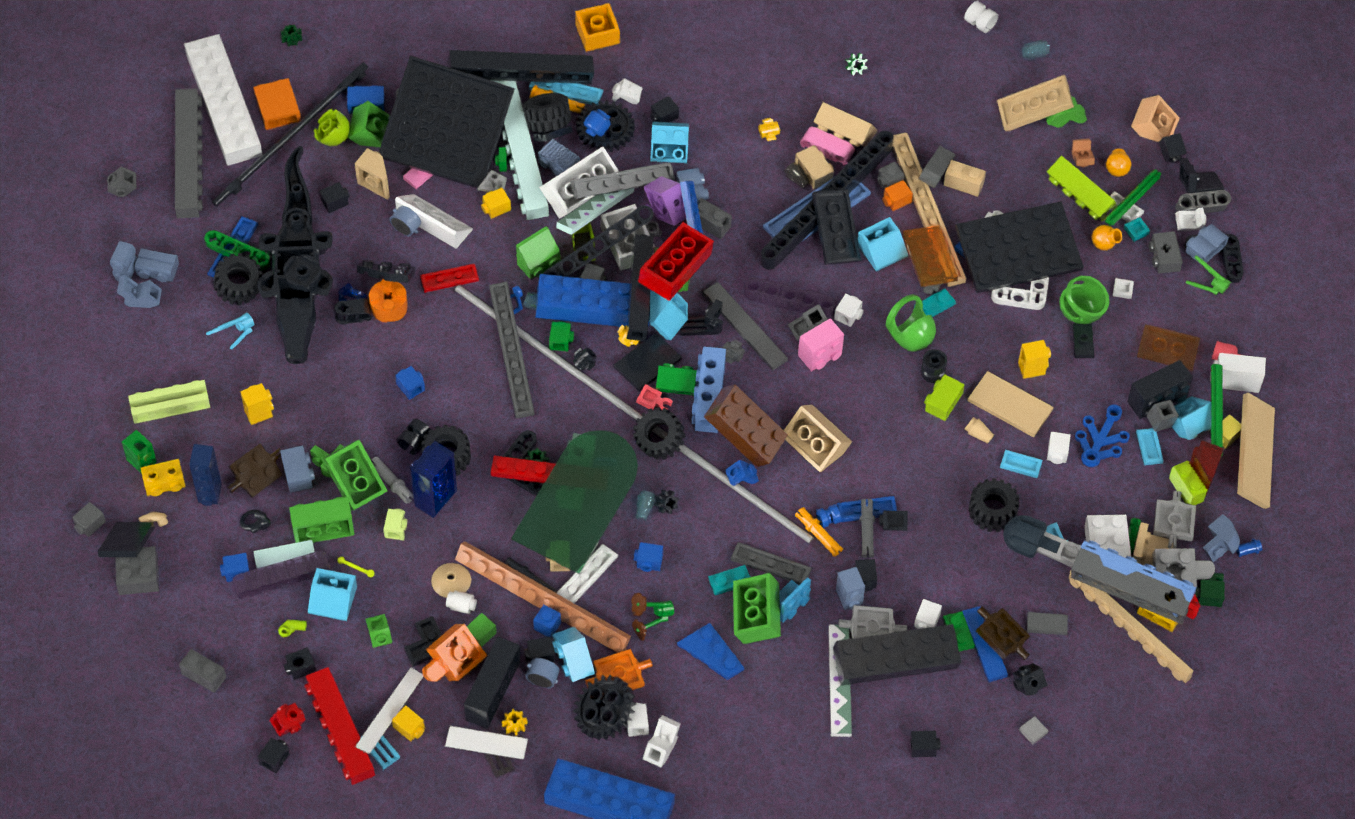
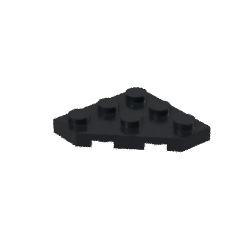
M362 260V263L357 265V273L364 274V271H366L368 276L380 278L381 275L384 276L386 281L408 283L415 275V267H411V264L400 263L399 266L392 265V262L373 264L374 261Z

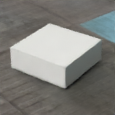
M1115 278L1113 296L1131 299L1134 281Z

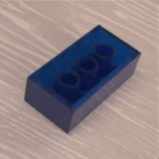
M436 441L427 446L422 456L418 460L416 459L410 467L415 507L432 518L439 513L457 492L454 453Z

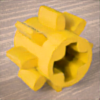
M771 118L762 119L763 124L759 125L761 138H766L767 141L776 140L775 135L780 134L778 122H773Z
M621 325L617 331L620 336L618 340L628 347L631 344L637 345L639 341L626 339L627 325Z
M512 709V712L509 714H504L505 720L502 721V727H507V734L513 732L517 736L519 731L525 732L524 725L528 723L527 718H523V711L517 712Z

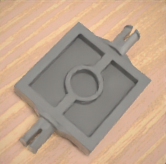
M1177 491L1173 492V500L1157 499L1153 535L1169 538L1168 548L1170 549L1171 547L1172 549L1177 548V540L1192 541L1194 535L1196 505L1181 502L1180 491H1178V494Z
M854 605L852 619H839L838 623L839 628H850L852 638L907 631V625L895 624L893 609Z

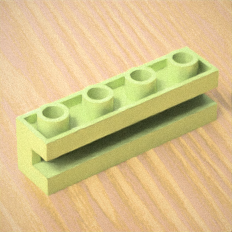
M195 380L191 383L176 384L172 387L157 388L143 393L137 392L128 396L134 424L210 408L205 380Z

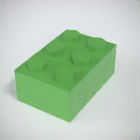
M355 440L322 459L342 497H348L350 510H355L387 492L360 440Z
M337 497L328 501L319 500L311 504H297L294 507H289L296 543L312 540L314 543L354 535L348 497Z
M770 573L733 581L734 635L743 644L781 637L779 582Z

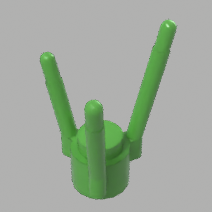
M1196 255L1195 259L1215 277L1211 283L1214 287L1211 288L1188 280L1186 283L1210 291L1215 295L1218 292L1223 294L1231 282L1222 277Z

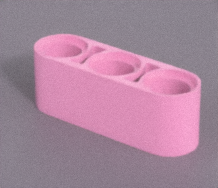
M810 127L800 141L802 147L809 148L815 145L818 150H821L827 156L826 158L834 162L838 161L843 166L848 163L855 152L854 146L849 142L816 127Z

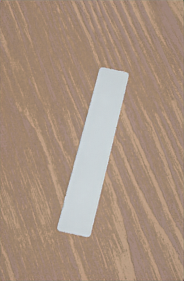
M413 668L409 669L357 743V748L367 753L373 750L391 724L392 719L398 714L423 678V674Z

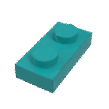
M944 288L922 301L923 311L926 316L932 315L934 317L954 306L956 301Z
M743 565L708 576V580L714 595L733 590V581L749 578L750 575L746 566Z

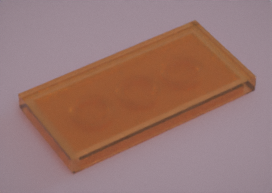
M939 225L903 231V237L921 287L958 281L956 270Z

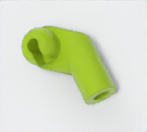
M287 620L279 627L278 633L281 637H288L295 630L306 631L307 621Z

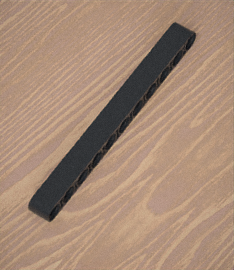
M890 131L878 133L821 191L848 189L850 194L892 152L893 134ZM813 199L762 249L761 265L764 269L772 270L776 268L818 226Z

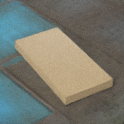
M1065 75L997 100L1005 131L1019 128L1074 107Z
M988 371L968 398V402L1032 437H1035L1053 411V407Z

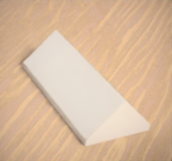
M415 194L398 196L395 199L396 210L400 206L412 209L421 220L420 228L454 248H457L473 230V228Z

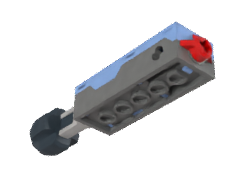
M1015 516L1004 527V542L1008 548L1030 559L1035 557L1036 553L1059 561L1072 568V579L1179 624H1183L1186 617L1195 619L1201 605L1195 595L1196 587L1188 580L1183 579L1180 581L1175 579V576L1171 573H1160L1152 565H1141L1137 563L1135 558L1130 556L1122 557L1118 555L1117 551L1111 548L1105 550L1100 547V544L1091 540L1089 542L1083 541L1081 546L1046 532L1047 525L1045 522L1031 516Z

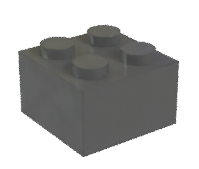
M155 546L143 547L137 557H115L116 586L119 595L159 591L158 555Z

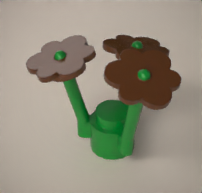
M634 593L632 596L633 616H641L646 611V607H654L655 615L660 617L645 625L634 619L632 627L639 639L643 641L645 640L647 628L661 622H666L668 617L673 616L674 606L671 601L647 602L646 597L642 596L641 593Z

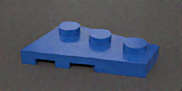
M711 623L677 642V646L689 652L693 657L705 663L709 668L727 680L744 670L743 665Z

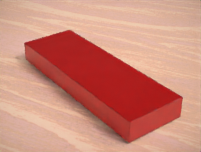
M475 263L420 275L424 293L479 281Z

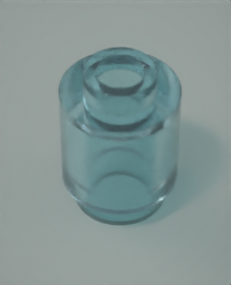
M1046 40L1029 42L1024 44L1022 48V55L1028 61L1043 58L1050 52Z

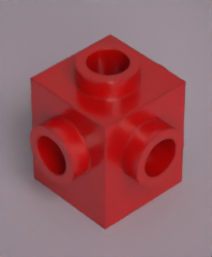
M293 703L289 706L284 704L279 707L269 721L279 737L289 732L291 734L298 732L306 719L301 708Z

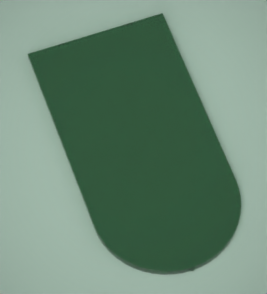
M604 430L589 431L573 439L565 448L511 540L580 574L636 479L638 464L636 454L631 445L618 434Z

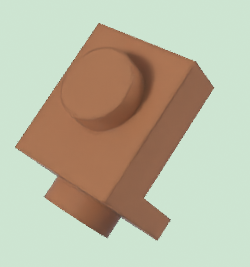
M1090 139L1072 141V157L1076 166L1087 167L1088 165H1094L1095 158L1091 151Z

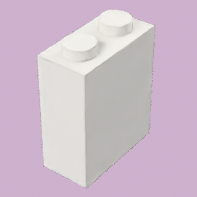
M1219 353L1218 360H1214L1213 364L1223 366V389L1259 393L1265 376L1266 358Z

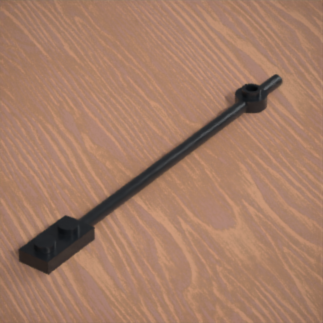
M362 62L337 88L244 173L234 179L212 201L213 205L217 207L229 195H237L243 189L241 185L336 97L344 91L347 92L348 87H354L353 83L356 80L360 82L367 75L365 71L368 66Z

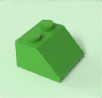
M369 101L355 107L348 138L358 145L380 147L390 115Z
M547 226L516 245L517 265L530 280L534 277H539L546 269L560 260V250Z

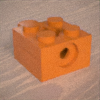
M455 624L426 649L433 659L424 666L422 673L424 678L430 682L439 681L444 675L449 681H459L487 657V654L465 624Z

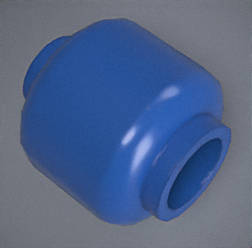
M600 109L591 111L584 121V126L587 128L585 132L592 137L596 135L603 136L611 125L610 116Z

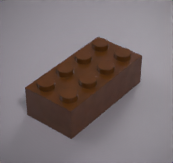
M735 384L722 388L704 415V418L757 467L770 464L788 436Z

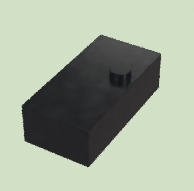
M497 636L464 703L466 721L486 729L489 728L521 662L519 644Z

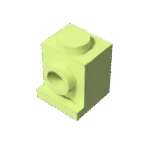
M388 509L384 525L385 538L404 540V530L406 531L407 528L404 510Z

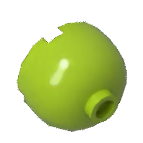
M330 109L325 112L317 122L320 125L318 129L315 128L314 137L317 141L327 146H337L347 140L350 129L349 122L346 116L336 109L335 111Z

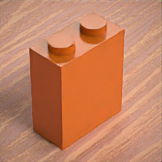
M289 78L253 87L266 130L296 123L301 120L300 111Z

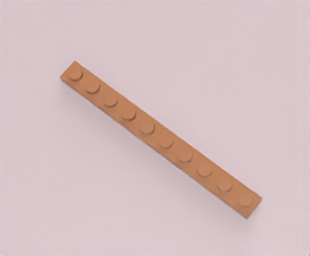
M465 541L460 544L455 558L456 561L540 609L543 605H546L561 613V621L572 627L575 626L580 632L613 651L619 653L626 650L631 637L629 634Z

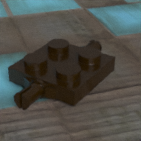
M259 443L228 467L236 480L227 486L229 492L233 493L241 487L252 498L281 477L283 473L276 464V460L281 457V453H279L281 449L278 448L270 455Z
M983 606L977 610V613L985 621L977 628L976 632L1003 660L1015 652L1024 660L1030 656L1022 647L1030 638V635L1004 608L992 614Z

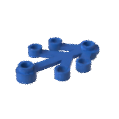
M1113 404L1107 408V419L1100 433H1098L1092 416L1087 415L1083 418L1082 423L1087 427L1094 442L1091 448L1086 439L1087 434L1083 430H1078L1075 434L1076 441L1080 443L1083 449L1081 461L1085 466L1096 467L1102 459L1109 457L1118 458L1121 456L1122 448L1117 445L1109 450L1099 452L1103 446L1117 442L1127 443L1129 441L1130 435L1127 431H1121L1119 434L1107 437L1114 421H1118L1121 418L1122 409L1120 406ZM1085 420H1091L1092 423L1088 424ZM1082 434L1084 438H1079L1077 435ZM1125 435L1127 438L1122 439L1120 436ZM1113 450H1118L1120 453L1115 454Z

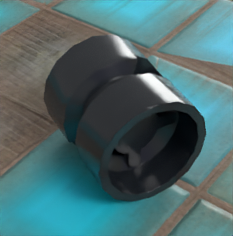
M932 349L924 354L921 367V376L924 380L936 383L938 379H942L947 367V356L941 350Z
M413 419L406 427V430L398 436L396 442L403 450H406L409 445L413 448L409 453L416 455L422 448L421 444L424 441L425 434L429 435L428 431L431 429L421 420Z

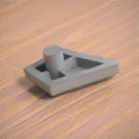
M491 170L477 190L485 192L495 191L500 188L504 190L507 178Z

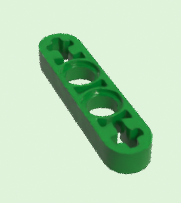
M212 230L204 236L205 244L209 249L229 258L230 254L238 256V253L249 251L251 253L249 255L250 260H256V265L259 264L261 267L260 271L267 270L271 265L270 256L266 252L223 233ZM227 244L234 245V248L231 250H226L224 247Z

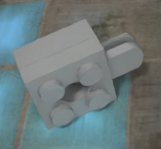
M1195 548L1155 549L1152 554V564L1156 571L1171 573L1175 576V579L1180 581L1183 579L1188 580L1196 588L1197 580H1208L1215 572V566L1212 561L1195 560Z

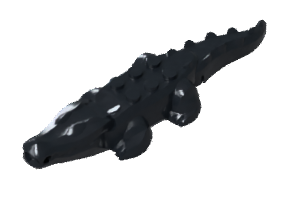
M302 146L294 149L285 164L286 200L282 214L283 223L277 235L264 233L259 236L260 250H264V252L273 256V270L261 276L257 282L258 290L263 299L271 298L272 296L276 297V321L285 347L286 361L291 364H300L307 360L308 346L316 323L314 304L317 295L328 296L333 284L332 276L323 269H321V280L308 292L290 287L284 279L283 268L290 258L310 255L319 262V255L325 254L332 247L333 236L330 231L314 233L312 229L311 200L299 168V162L304 153ZM304 270V271H302V272L299 271V274H300V275L306 274V270Z

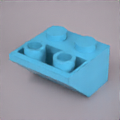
M653 122L651 161L687 163L689 123Z
M890 217L858 232V246L876 272L908 257L900 230Z
M650 291L649 323L666 340H672L688 320V303L678 293L668 301L654 291Z
M317 568L311 585L308 614L347 621L357 589L356 576Z

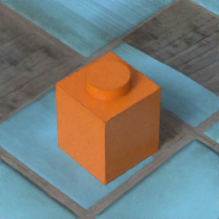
M904 180L885 188L882 199L886 207H890L892 211H895L912 203L913 193Z

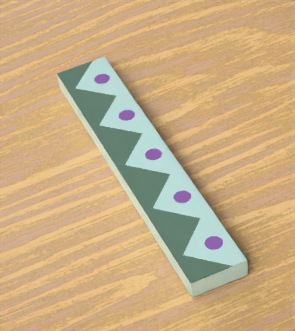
M634 188L596 195L559 220L556 228L572 235L633 193Z

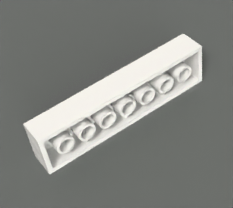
M217 34L185 43L188 61L227 166L262 156L260 141L220 35Z

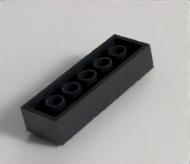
M953 624L838 640L833 646L840 686L957 669L962 663Z

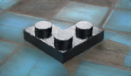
M433 616L415 623V628L421 640L404 647L412 667L433 659L426 649L442 636Z

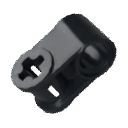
M366 298L339 301L335 305V319L339 324L362 323L364 320L368 322L372 319L370 303Z

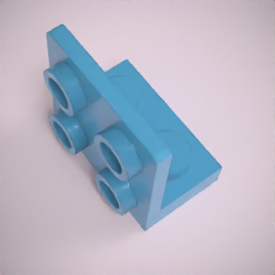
M808 577L800 585L791 580L779 592L780 621L784 622L787 618L789 620L792 619L797 612L796 609L800 605L803 607L808 603L811 590V580Z

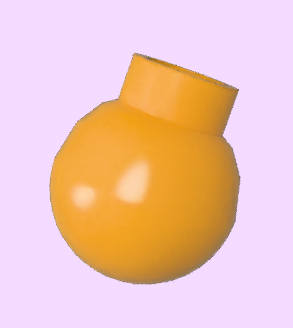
M1118 148L1109 155L1106 161V168L1111 175L1121 177L1130 171L1131 160L1123 149Z
M1100 225L1092 233V242L1100 250H1109L1122 240L1121 231L1108 225Z

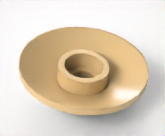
M457 563L444 564L438 567L432 575L433 589L440 596L446 598L450 591L465 593L471 584L469 571ZM454 576V579H448V577Z

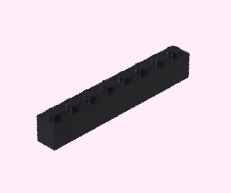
M450 50L448 56L449 68L487 80L592 84L595 73L593 56Z

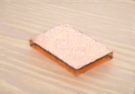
M1145 324L1137 357L1166 365L1181 360L1187 370L1193 371L1200 338Z

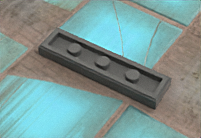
M739 542L731 557V561L770 573L788 581L793 580L799 585L809 577L812 569L811 567Z

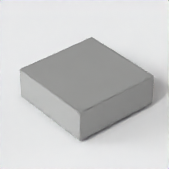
M1035 716L1019 728V731L1032 745L1048 733V730Z

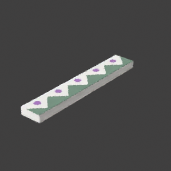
M829 625L831 736L851 737L850 684L840 686L833 646L836 641L849 639V628Z

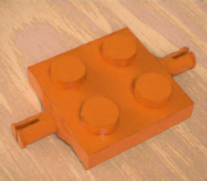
M629 649L593 661V666L596 671V678L601 680L602 675L607 678L609 675L617 676L628 683L632 690L645 686L641 670L652 667V662L650 659L638 662L632 650ZM595 677L585 680L587 688H589L588 682L594 684Z

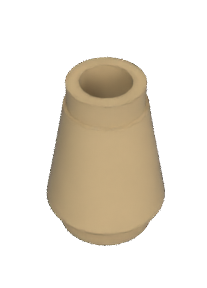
M974 417L965 428L969 435L987 444L994 436L980 419L977 420Z

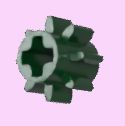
M286 25L284 30L280 31L282 43L286 42L288 47L290 45L298 46V41L303 40L301 28L297 29L295 25Z
M538 448L532 452L528 451L529 457H525V460L549 463L546 451L542 452Z

